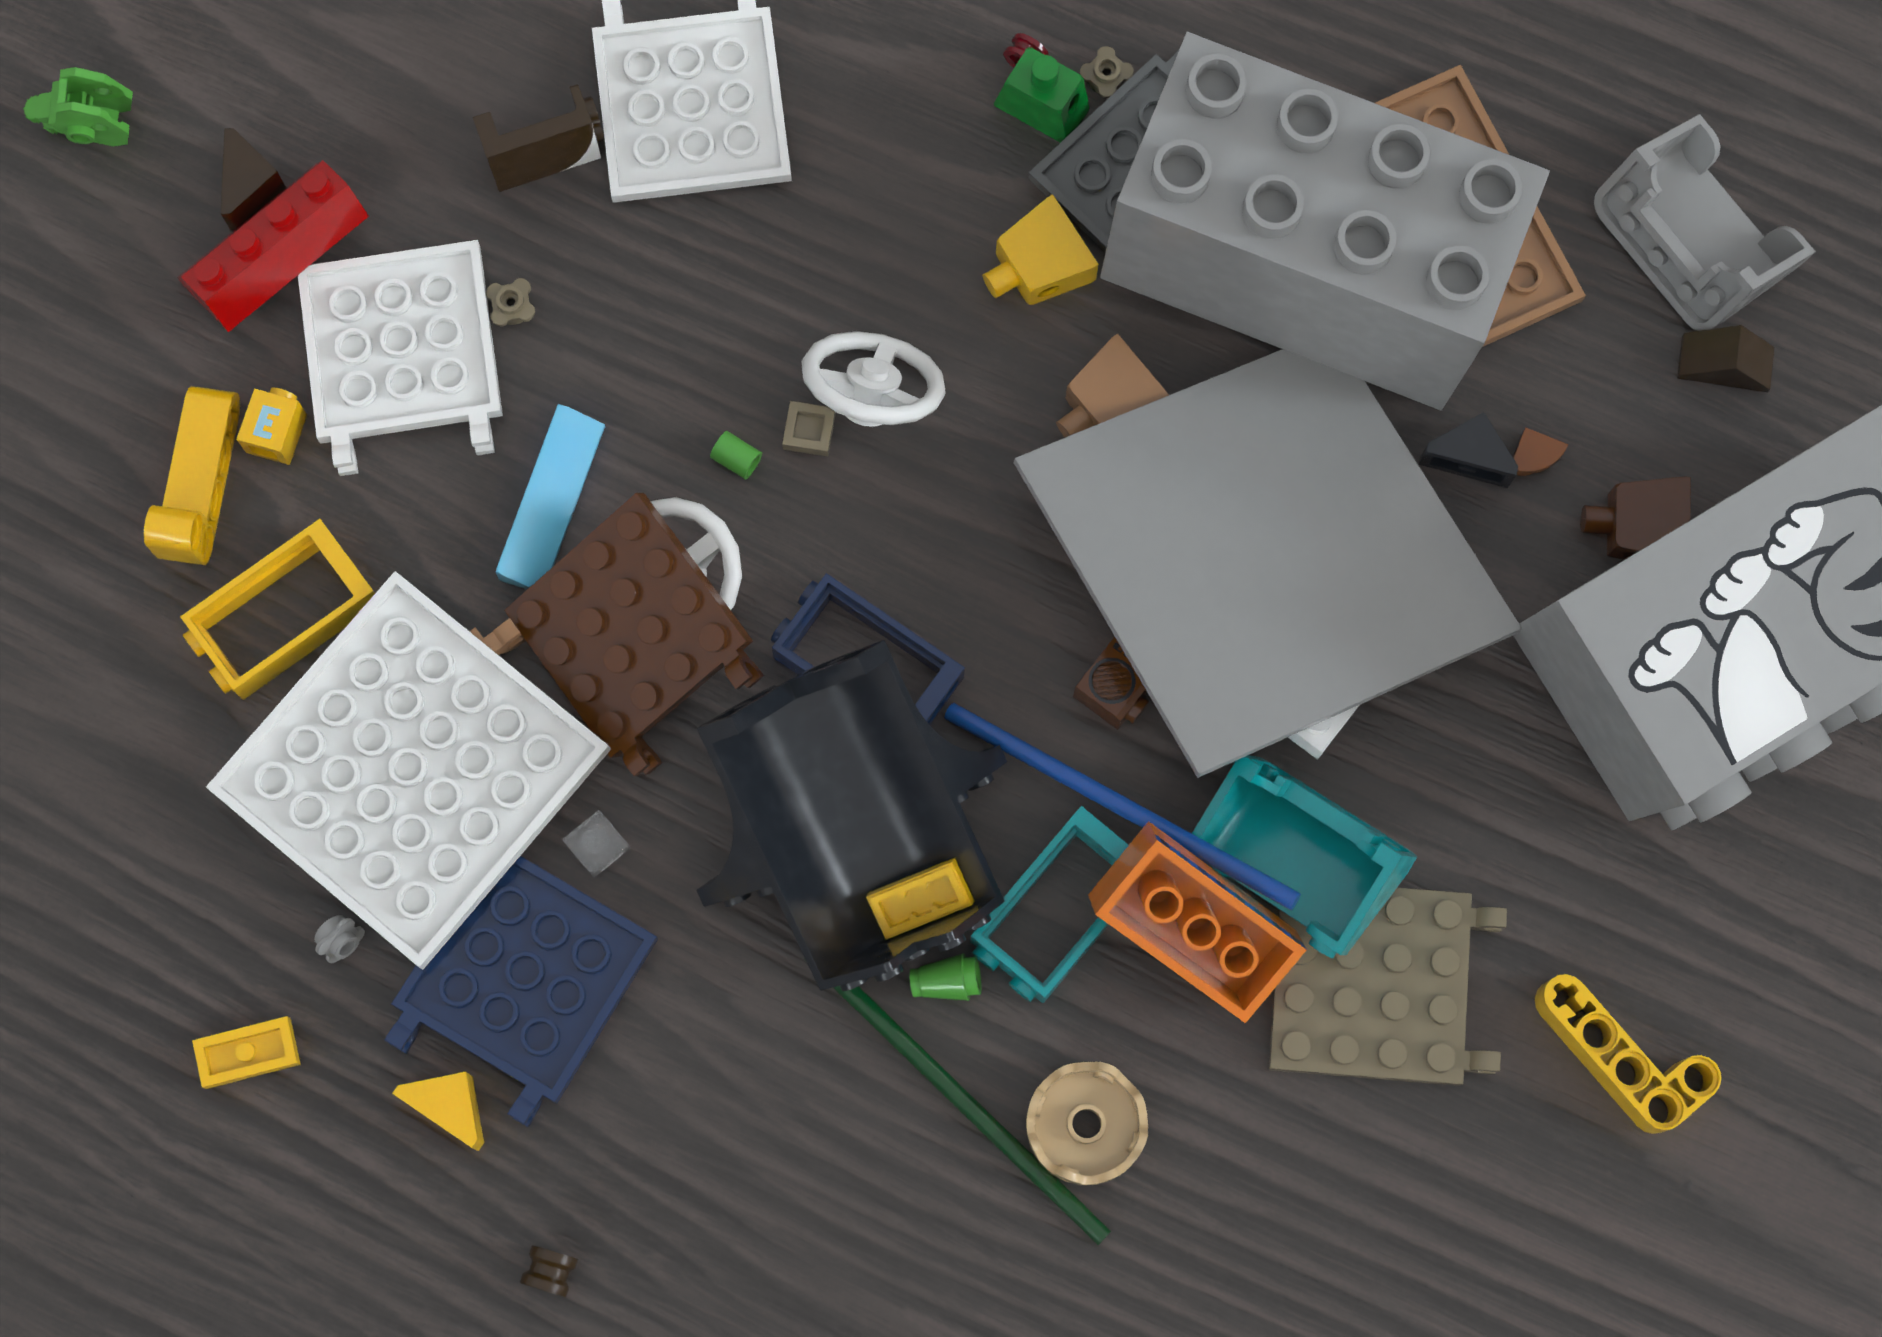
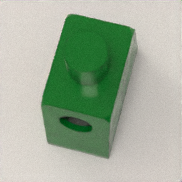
M1027 47L994 102L995 107L1060 143L1083 122L1090 109L1084 78L1079 73L1057 62L1052 56L1044 55L1030 47Z

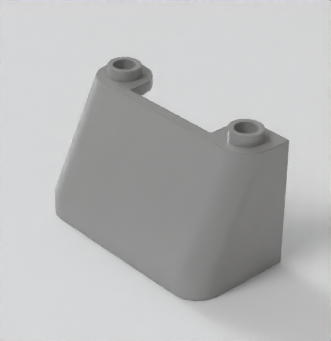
M1700 114L1636 148L1598 189L1594 198L1595 210L1600 220L1682 319L1692 329L1697 331L1709 330L1721 324L1800 267L1816 252L1794 228L1779 226L1764 237L1708 170L1719 157L1720 143L1714 130Z

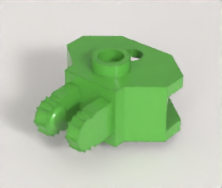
M77 67L61 69L59 81L52 82V91L39 94V96H31L29 100L27 99L23 110L26 115L25 118L38 124L42 122L43 128L50 133L58 134L59 132L65 134L66 138L74 143L90 144L94 142L108 146L127 145L130 125L123 121L118 122L120 112L131 111L133 91L103 73Z

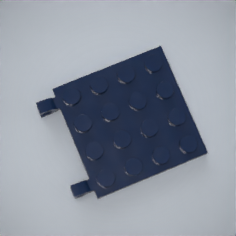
M520 856L423 970L415 965L391 1005L403 1013L384 1040L407 1054L418 1035L419 1028L424 1024L526 1085L507 1114L526 1127H529L544 1097L556 1104L559 1102L658 938Z

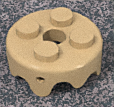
M1081 1062L1062 1066L1050 1074L1038 1086L1029 1103L1026 1129L1031 1150L1046 1170L1065 1182L1077 1185H1098L1111 1181L1131 1167L1146 1144L1148 1118L1144 1098L1140 1091L1120 1070L1110 1064L1103 1062ZM1080 1111H1091L1098 1116L1100 1130L1094 1137L1083 1138L1074 1131L1072 1121L1074 1116Z

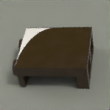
M578 84L569 87L575 106L574 111L499 136L490 112L473 117L499 192L601 159L598 142L604 141L605 138L600 125V118L592 96L583 98Z

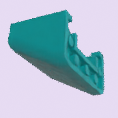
M1251 755L1235 761L1192 832L1195 836L1301 893L1293 910H1289L1237 881L1306 926V932L1312 936L1309 944L1330 958H1334L1336 953L1339 955L1348 954L1408 874L1418 857L1400 843L1283 769L1263 758ZM1212 867L1214 870H1216V871H1217L1218 873H1220L1222 876L1232 878V877H1230V876L1224 874L1223 872H1221V871L1215 869L1214 867Z

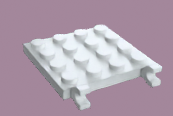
M602 0L605 26L592 28L613 203L792 181L770 7L756 8L755 0H737L739 9L737 11L624 24L621 1Z
M478 240L311 264L298 275L316 437L320 444L331 442L333 465L335 468L338 467V474L340 476L358 474L357 459L352 439L469 421L471 444L475 447L476 455L495 453L489 418L501 417L503 413L481 247Z

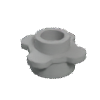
M343 915L334 916L324 922L317 930L314 938L317 944L315 950L319 955L326 954V960L329 963H335L340 959L348 957L356 950L359 941L364 936L365 930L361 926L354 927L355 922L351 918H345Z

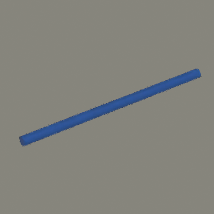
M952 703L948 707L944 718L993 746L1000 745L1002 751L1141 828L1149 821L1206 864L1289 910H1293L1301 893L956 703Z

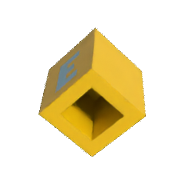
M254 388L236 440L248 454L290 465L307 413L297 400V396L289 391L271 388L270 392Z

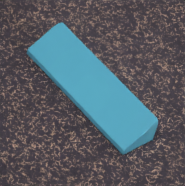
M561 404L557 405L496 568V575L500 581L528 589L554 566L604 432L605 424Z

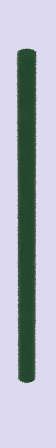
M840 986L833 987L1097 1245L1106 1238L1111 1230L1054 1175L1046 1170L1005 1127L859 986L848 991H842Z

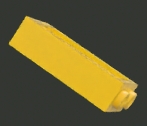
M318 519L180 616L189 629L183 634V637L198 657L206 653L212 660L215 667L209 673L222 691L226 694L233 690L244 700L342 631L373 597L375 592L322 520ZM321 551L353 594V597L240 676L207 630L311 556Z

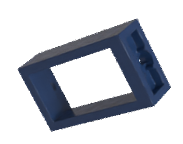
M826 573L819 584L813 580L805 588L798 600V604L802 606L792 620L787 617L783 619L771 637V641L775 643L772 646L774 659L796 674L814 667L793 651L831 600L937 673L915 704L927 723L931 725L964 679L965 667Z

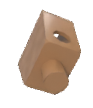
M1117 333L1069 383L1065 398L1073 410L1058 420L1056 424L1062 435L1068 437L1169 396V394Z

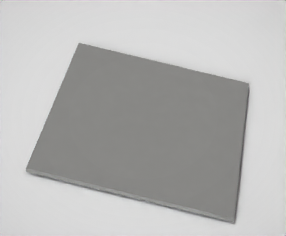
M1285 349L1016 457L1013 462L1197 778L1511 637L1522 629L1366 382Z

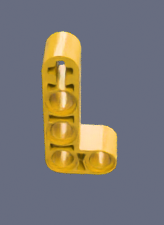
M190 386L186 392L163 505H152L147 512L144 524V543L158 559L206 565L209 562L239 421L240 397L237 392Z
M1568 974L1557 975L1542 984L1537 990L1535 1006L1540 1016L1636 1126L1644 1132L1651 1134L1661 1133L1677 1127L1719 1089L1722 1079L1720 1069L1713 1060L1702 1055L1683 1059L1672 1065L1662 1074L1588 988L1575 976ZM1564 990L1569 997L1565 1000V1005L1557 1007L1553 1000L1558 992ZM1583 1009L1586 1015L1570 1024L1568 1019ZM1586 1024L1596 1025L1603 1033V1042L1600 1048L1591 1047L1586 1043L1583 1037V1029ZM1620 1060L1630 1063L1635 1070V1081L1630 1086L1623 1084L1616 1076L1615 1069ZM1688 1067L1696 1068L1703 1077V1086L1699 1092L1691 1090L1685 1083L1684 1074ZM1653 1097L1661 1099L1668 1108V1116L1664 1123L1655 1121L1649 1113L1648 1106Z

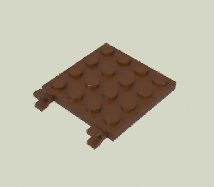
M635 493L504 610L589 729L611 748L608 752L609 757H619L624 753V763L633 777L638 776L641 772H644L645 775L650 774L663 763L653 749L647 745L642 736L725 666L726 676L735 689H740L743 685L751 688L764 677L760 669L744 652V649L753 642L752 638L645 493Z

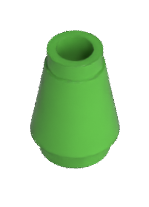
M962 953L920 966L919 968L910 969V987L913 997L970 1001L971 996L981 995V973L977 957L966 958L965 954Z

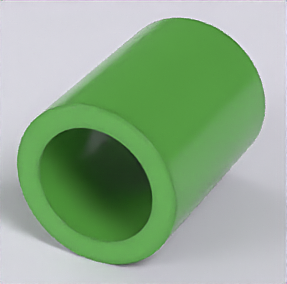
M725 431L720 436L710 454L711 459L745 480L754 472L762 457L761 451L729 431Z

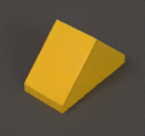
M461 1072L398 1085L393 1091V1095L471 1148L479 1151L483 1146L484 1139L473 1076L469 1073Z

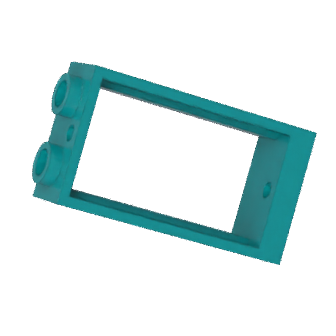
M1082 806L1003 897L1005 902L990 913L991 921L977 928L971 935L970 943L976 947L972 952L974 957L976 956L991 971H994L999 966L1013 978L1008 983L1009 986L1028 1002H1031L1036 997L1040 1002L1044 1003L1109 926L1108 923L1098 917L1043 983L989 939L1075 836L1111 865L1115 863L1129 846Z

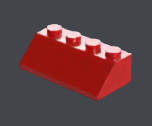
M322 160L313 165L177 278L229 333L368 218L369 215L349 185Z

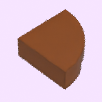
M1525 427L1513 455V459L1518 465L1517 475L1527 476L1548 469L1558 462L1569 444Z

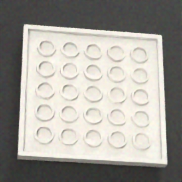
M395 571L210 781L206 788L423 970L608 754L611 748Z

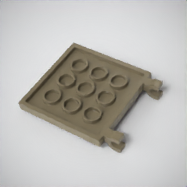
M1396 888L1348 954L1339 955L1336 953L1334 958H1330L1313 948L1309 944L1312 936L1306 932L1307 927L1278 909V917L1296 929L1307 951L1273 990L1269 1070L1454 1086L1463 1085L1464 1072L1495 1075L1496 1072H1500L1501 1052L1465 1051L1470 930L1500 933L1502 928H1506L1507 908H1471L1472 894Z

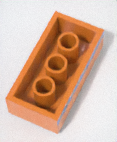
M1149 821L1088 894L1095 915L1244 1023L1250 1019L1307 951L1296 929Z

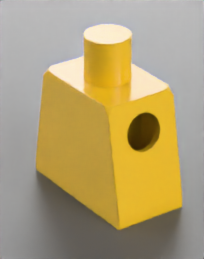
M1052 194L998 238L996 242V255L1001 264L982 275L988 290L994 298H998L1017 287L1026 303L1034 305L1094 282L1097 278L1099 264Z

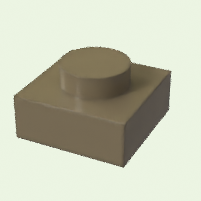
M790 401L782 442L783 450L828 457L836 412L826 406Z

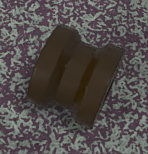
M532 1245L529 1252L532 1262L529 1270L522 1274L520 1283L567 1297L569 1286L566 1281L569 1272L576 1269L579 1259Z

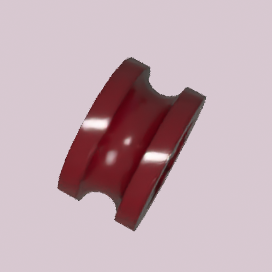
M1023 33L1015 34L1012 38L1013 47L1009 46L1003 52L1005 60L1013 68L1027 47L1033 48L1044 55H1049L1047 49L1039 41Z

